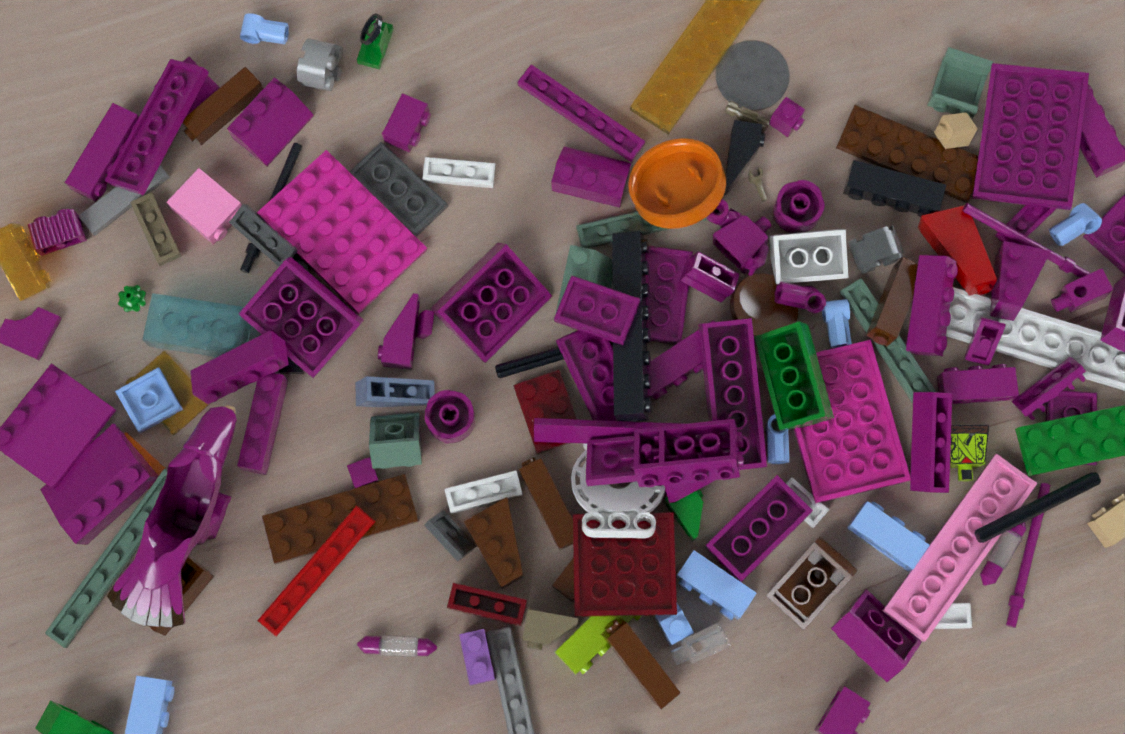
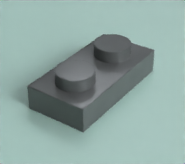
M444 510L429 519L424 525L457 562L471 553L476 547L472 540Z

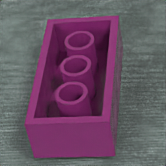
M776 475L706 544L705 548L737 580L742 582L813 510Z

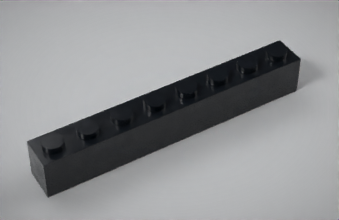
M641 231L612 234L613 290L640 298V304L624 345L613 342L614 416L617 421H648V412H652L651 398L648 397V389H651V376L647 374V366L651 365L650 351H647V343H650L651 335L646 320H650L649 305H646V298L650 297L649 284L646 283V275H649L650 271L649 263L645 261V254L649 253L648 239H644Z

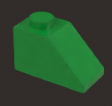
M700 489L674 503H669L668 497L663 501L669 511L674 513V518L692 542L698 537L703 509V500L701 498L704 496Z

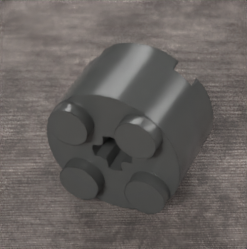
M893 225L889 228L886 226L862 235V240L857 241L855 238L848 242L857 269L861 270L862 274L875 270L881 263L885 267L903 258L904 251Z

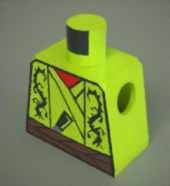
M951 425L950 468L958 469V481H973V468L981 467L985 464L989 425Z

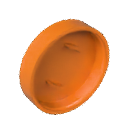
M673 139L652 147L638 159L630 173L628 183L629 194L640 216L650 224L667 229L683 228L703 220L716 209L725 193L726 176L718 155L710 146L694 139Z

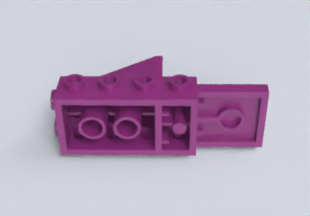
M735 419L634 429V436L588 440L586 459L587 486L636 481L639 487L664 485L669 503H674L715 480L740 478V467H744L743 452H739V447H743L742 432H737Z

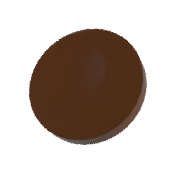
M766 273L753 274L743 279L735 287L730 299V311L733 320L752 318L754 336L796 323L798 308L778 304L774 301L775 289L779 284H776L773 275Z

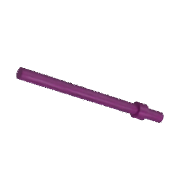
M968 203L962 209L964 213L1021 245L1050 250ZM1051 251L1047 259L1058 265V268L1065 273L1070 272L1079 278L1090 274L1087 270L1076 265L1074 260L1067 256L1062 257Z
M1041 483L1037 499L1049 494L1051 485ZM1044 513L1032 518L1014 593L1010 595L1008 606H1010L1006 622L1008 627L1016 628L1020 609L1022 610L1024 607L1025 599L1023 596Z

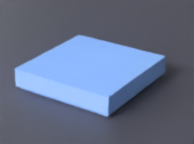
M159 367L115 391L139 434L183 410Z

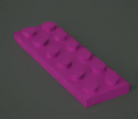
M174 59L169 60L105 179L107 183L144 196L209 74L204 67Z

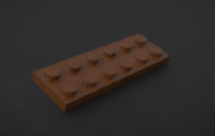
M854 105L836 149L882 168L945 184L944 194L965 203L969 201L974 189L978 163L977 155L958 147L945 149L939 139Z
M402 474L263 515L262 519L274 564L316 553L356 506H359L376 521L361 539L419 522L406 475Z

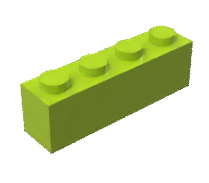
M642 616L590 617L555 651V654L575 675L579 671L585 674L594 665L591 660L597 654L602 657L611 648L601 635L605 631V626L615 619L621 618L629 623L633 618L638 621Z

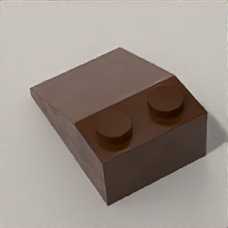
M819 537L766 596L804 630L858 570L822 537Z

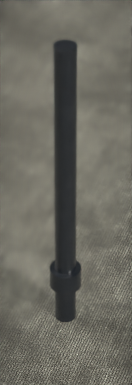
M293 143L270 200L286 186L302 145ZM252 242L247 245L245 250L247 254L240 268V271L249 274L255 258H258L261 252Z

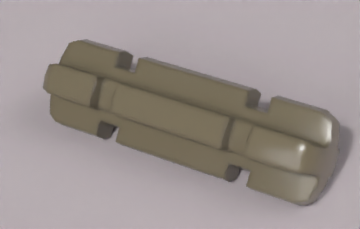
M730 101L725 109L726 114L732 117L735 115L737 116L736 119L740 121L762 124L761 132H765L769 126V119L763 116L761 118L758 117L759 114L744 106L739 107V104L734 101Z

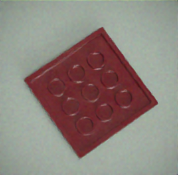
M650 513L655 517L656 528L654 534L648 538L589 537L582 530V518L585 514H573L575 617L677 615L674 513ZM590 520L586 525L589 528L595 529L600 526V523L597 520ZM616 520L612 523V526L616 529H622L626 524L621 520ZM640 521L637 524L641 529L651 527L648 521Z

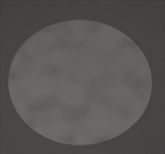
M743 41L731 46L722 54L717 63L716 82L722 95L729 102L734 101L739 104V107L744 106L749 110H760L772 106L782 98L789 84V68L782 54L771 45L760 41Z

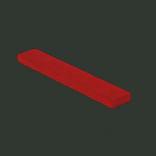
M356 506L257 621L277 637L376 521L359 506Z

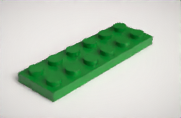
M1125 405L1016 428L1015 431L1028 477L1125 456Z

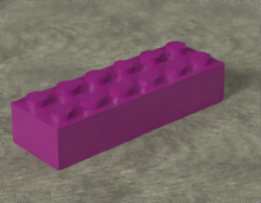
M752 318L698 324L708 421L735 419L737 432H742L743 447H739V452H743L744 467H740V470L767 467Z

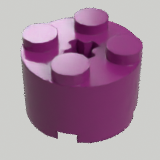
M798 180L785 184L779 191L773 206L774 221L788 233L812 230L824 211L825 203L821 195L822 192L815 184L807 180Z
M443 390L429 399L425 409V422L431 434L439 441L446 444L457 443L471 434L475 427V412L471 401L466 395L456 391ZM449 412L451 415H454L455 419L452 421L446 417V414Z

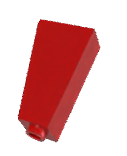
M965 205L922 215L918 225L920 233L938 256H948L956 261L958 272L955 278L969 296L974 294L985 295L991 292L997 278L973 217L962 211Z

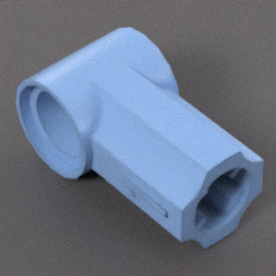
M248 13L244 15L240 33L241 40L251 44H258L260 41L286 44L289 35L288 23L265 20L257 14Z
M1081 203L1073 208L1068 218L1050 228L1049 233L1058 246H1064L1082 233H1094L1101 226L1102 219L1087 204Z
M848 300L826 301V305L822 310V317L824 323L827 324L830 348L852 344L848 322L850 319Z
M774 414L765 424L767 463H789L788 430L780 432L773 430L771 423L777 421Z

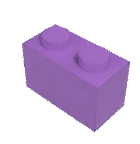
M481 629L459 634L469 685L472 686L496 680L486 630Z

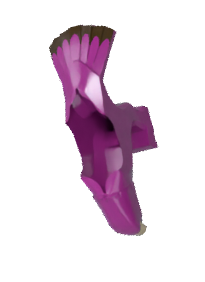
M227 405L225 407L210 408L200 419L196 428L183 445V449L169 463L165 483L150 515L145 521L136 557L118 578L107 595L113 607L137 624L171 628L185 624L181 569L195 545H202L206 539L216 538L232 498L220 493L219 489L222 467L233 439L237 421L236 409L233 406Z

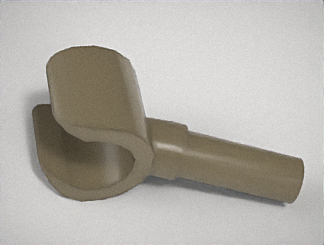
M758 167L757 172L759 176H753L751 170H749L748 180L756 186L763 202L767 198L761 182L763 170Z

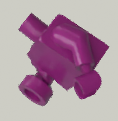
M722 199L716 209L706 217L708 221L721 227L720 230L713 234L712 244L743 274L749 269L748 275L752 276L755 270L764 266L769 248L767 245L768 236L765 232L771 228V223L764 216L754 223L746 215H742L732 208L729 209L727 202Z

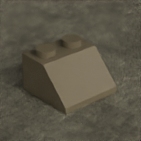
M528 609L522 640L524 643H527V648L542 650L543 646L549 647L576 628L578 618Z

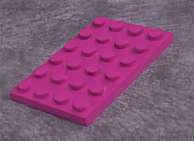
M327 150L257 212L266 223L298 249L296 254L358 315L427 251V247Z
M871 340L816 352L834 418L814 425L794 428L815 503L910 481L911 477Z

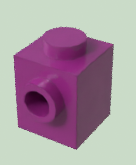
M785 97L772 114L769 125L786 137H789L793 130L798 131L804 123L805 119L802 117L805 109L788 97Z

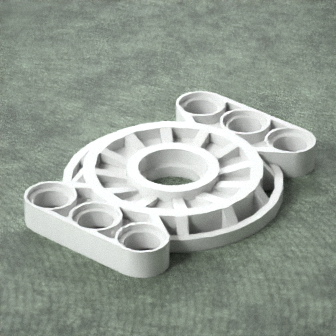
M583 443L585 451L578 457L573 467L571 484L577 502L588 512L582 518L584 534L589 537L648 538L652 536L655 532L656 520L650 512L661 502L665 493V486L639 487L637 481L630 482L627 487L622 489L613 488L609 484L587 486L586 462L583 467H579L587 458V444ZM576 475L580 477V485H576ZM590 520H597L600 526L592 529L586 523ZM616 520H621L626 526L622 529H616L612 526V523ZM640 521H648L651 527L641 529L637 524Z

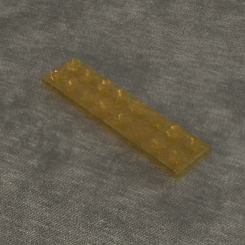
M706 0L630 106V111L669 135L763 0Z

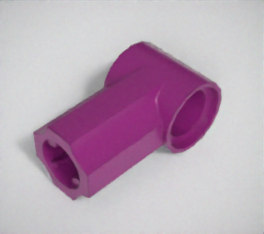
M781 281L776 286L774 301L778 304L807 309L811 313L821 312L826 305L824 295L813 286L804 287ZM816 295L814 301L808 303V300L812 296Z

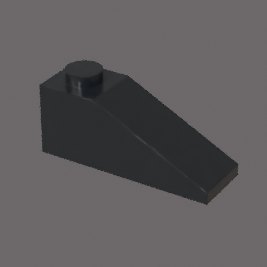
M734 120L725 172L726 188L724 195L730 192L757 155L759 147L764 146L765 133H761L762 124Z

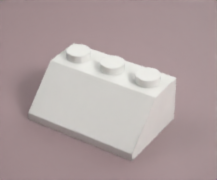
M834 229L769 235L770 259L776 284H779L780 281L796 283L849 278L846 230Z

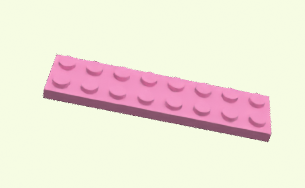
M995 454L930 543V546L915 568L909 572L882 611L921 641H926L1000 537L998 535L984 543H980L974 535L975 530L1019 509L1035 488L1037 482L1001 456Z

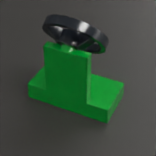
M377 13L369 17L361 31L360 42L362 45L357 57V63L380 70L394 28L392 24L383 22L382 16Z

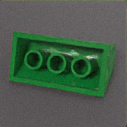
M799 321L754 336L779 430L810 426L833 419V411L809 326Z

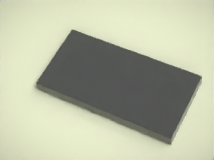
M382 142L350 171L416 237L448 207V204Z

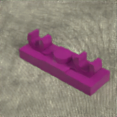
M1070 356L1011 402L1025 417L1028 416L1031 420H1034L1035 417L1032 415L1034 410L1039 408L1044 413L1046 410L1042 404L1057 397L1066 386L1074 390L1075 387L1072 385V382L1076 378L1084 382L1085 377L1082 374L1086 371L1081 364Z

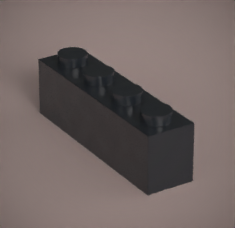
M853 160L848 171L843 194L848 195L853 200L864 199L871 201L876 206L886 205L894 207L898 212L907 213L909 211L921 217L922 215L940 211L946 185Z

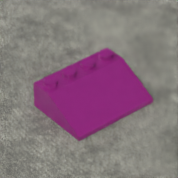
M497 242L430 309L477 357L486 363L552 295L507 244Z
M292 257L284 260L239 313L244 320L261 334L271 330L281 337L286 343L287 356L312 378L317 375L364 321Z
M51 363L0 427V451L48 486L55 489L115 413L116 409Z
M113 423L86 448L55 489L46 484L40 490L58 523L75 544L88 545L151 488L159 476L116 424Z

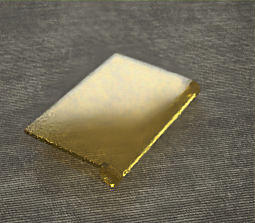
M163 351L135 377H130L125 383L129 384L158 367L161 369L183 408L182 411L161 422L172 435H175L210 404H206L193 395L191 379Z

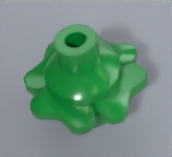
M127 285L124 287V291L118 293L120 298L118 305L123 307L125 312H139L140 306L146 305V292L141 290L139 285L133 287Z

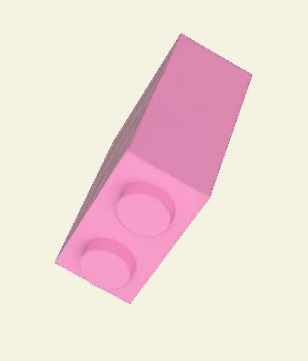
M200 168L166 202L177 215L213 245L226 236L227 230L231 227L230 220L242 206L236 198Z

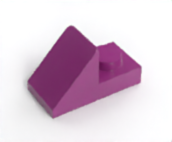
M982 317L973 324V336L965 353V360L989 366L1006 324Z

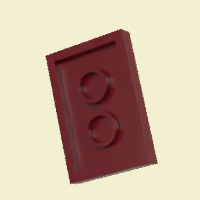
M560 370L513 385L536 454L538 455L570 444L534 442L535 418L577 420Z

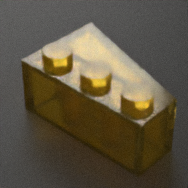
M11 223L0 228V265L19 300L25 301L50 289V276L45 269L41 268L38 262L40 260L35 249L31 247L27 234L21 224Z

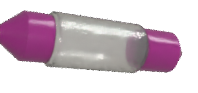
M1025 522L1001 534L980 573L984 586L995 584L1002 571L1006 569L1022 541L1026 531Z
M364 636L357 643V646L364 654H380L381 656H429L437 650V646L430 639L411 636Z

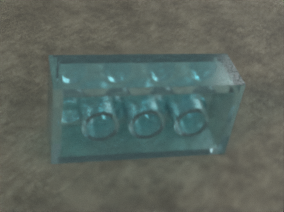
M152 293L142 340L149 347L218 357L248 342L251 325L239 315L240 311L244 308L241 306Z

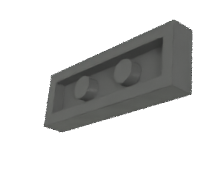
M242 204L229 222L278 267L285 259L293 258L298 251L296 247L266 223L248 204Z

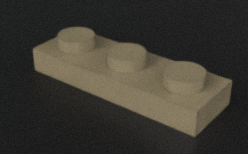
M151 192L131 201L132 208L159 266L182 257L154 194Z

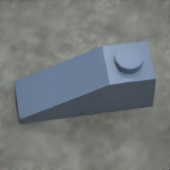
M366 376L355 382L356 406L358 407L425 406L429 399L435 395L434 380Z

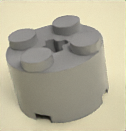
M308 38L301 49L305 51L304 57H299L298 82H301L300 84L304 86L332 91L334 81H339L342 68L338 66L343 54V47Z

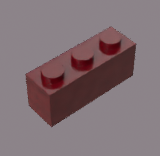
M453 583L447 608L522 627L527 600Z

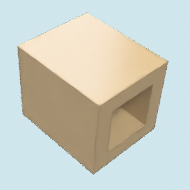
M967 112L943 115L934 133L943 147L948 149L969 146L978 128Z

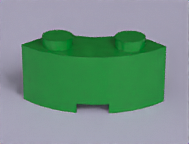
M51 700L35 727L41 734H114V732L94 720L90 722L79 716L78 712Z

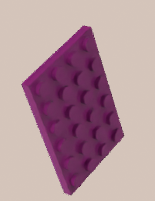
M992 63L972 199L1071 210L1089 73Z

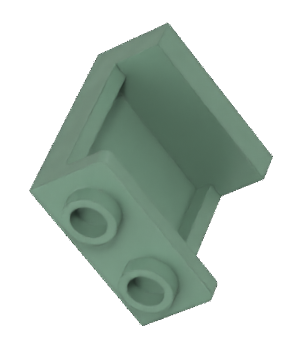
M948 47L943 55L927 106L933 107L938 112H949L952 114L967 112L972 120L978 111L977 106L993 61Z

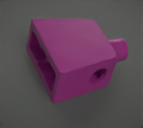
M1103 268L1065 285L1060 291L1061 295L1052 298L1051 303L1056 312L1068 308L1070 313L1105 299L1113 291V288Z

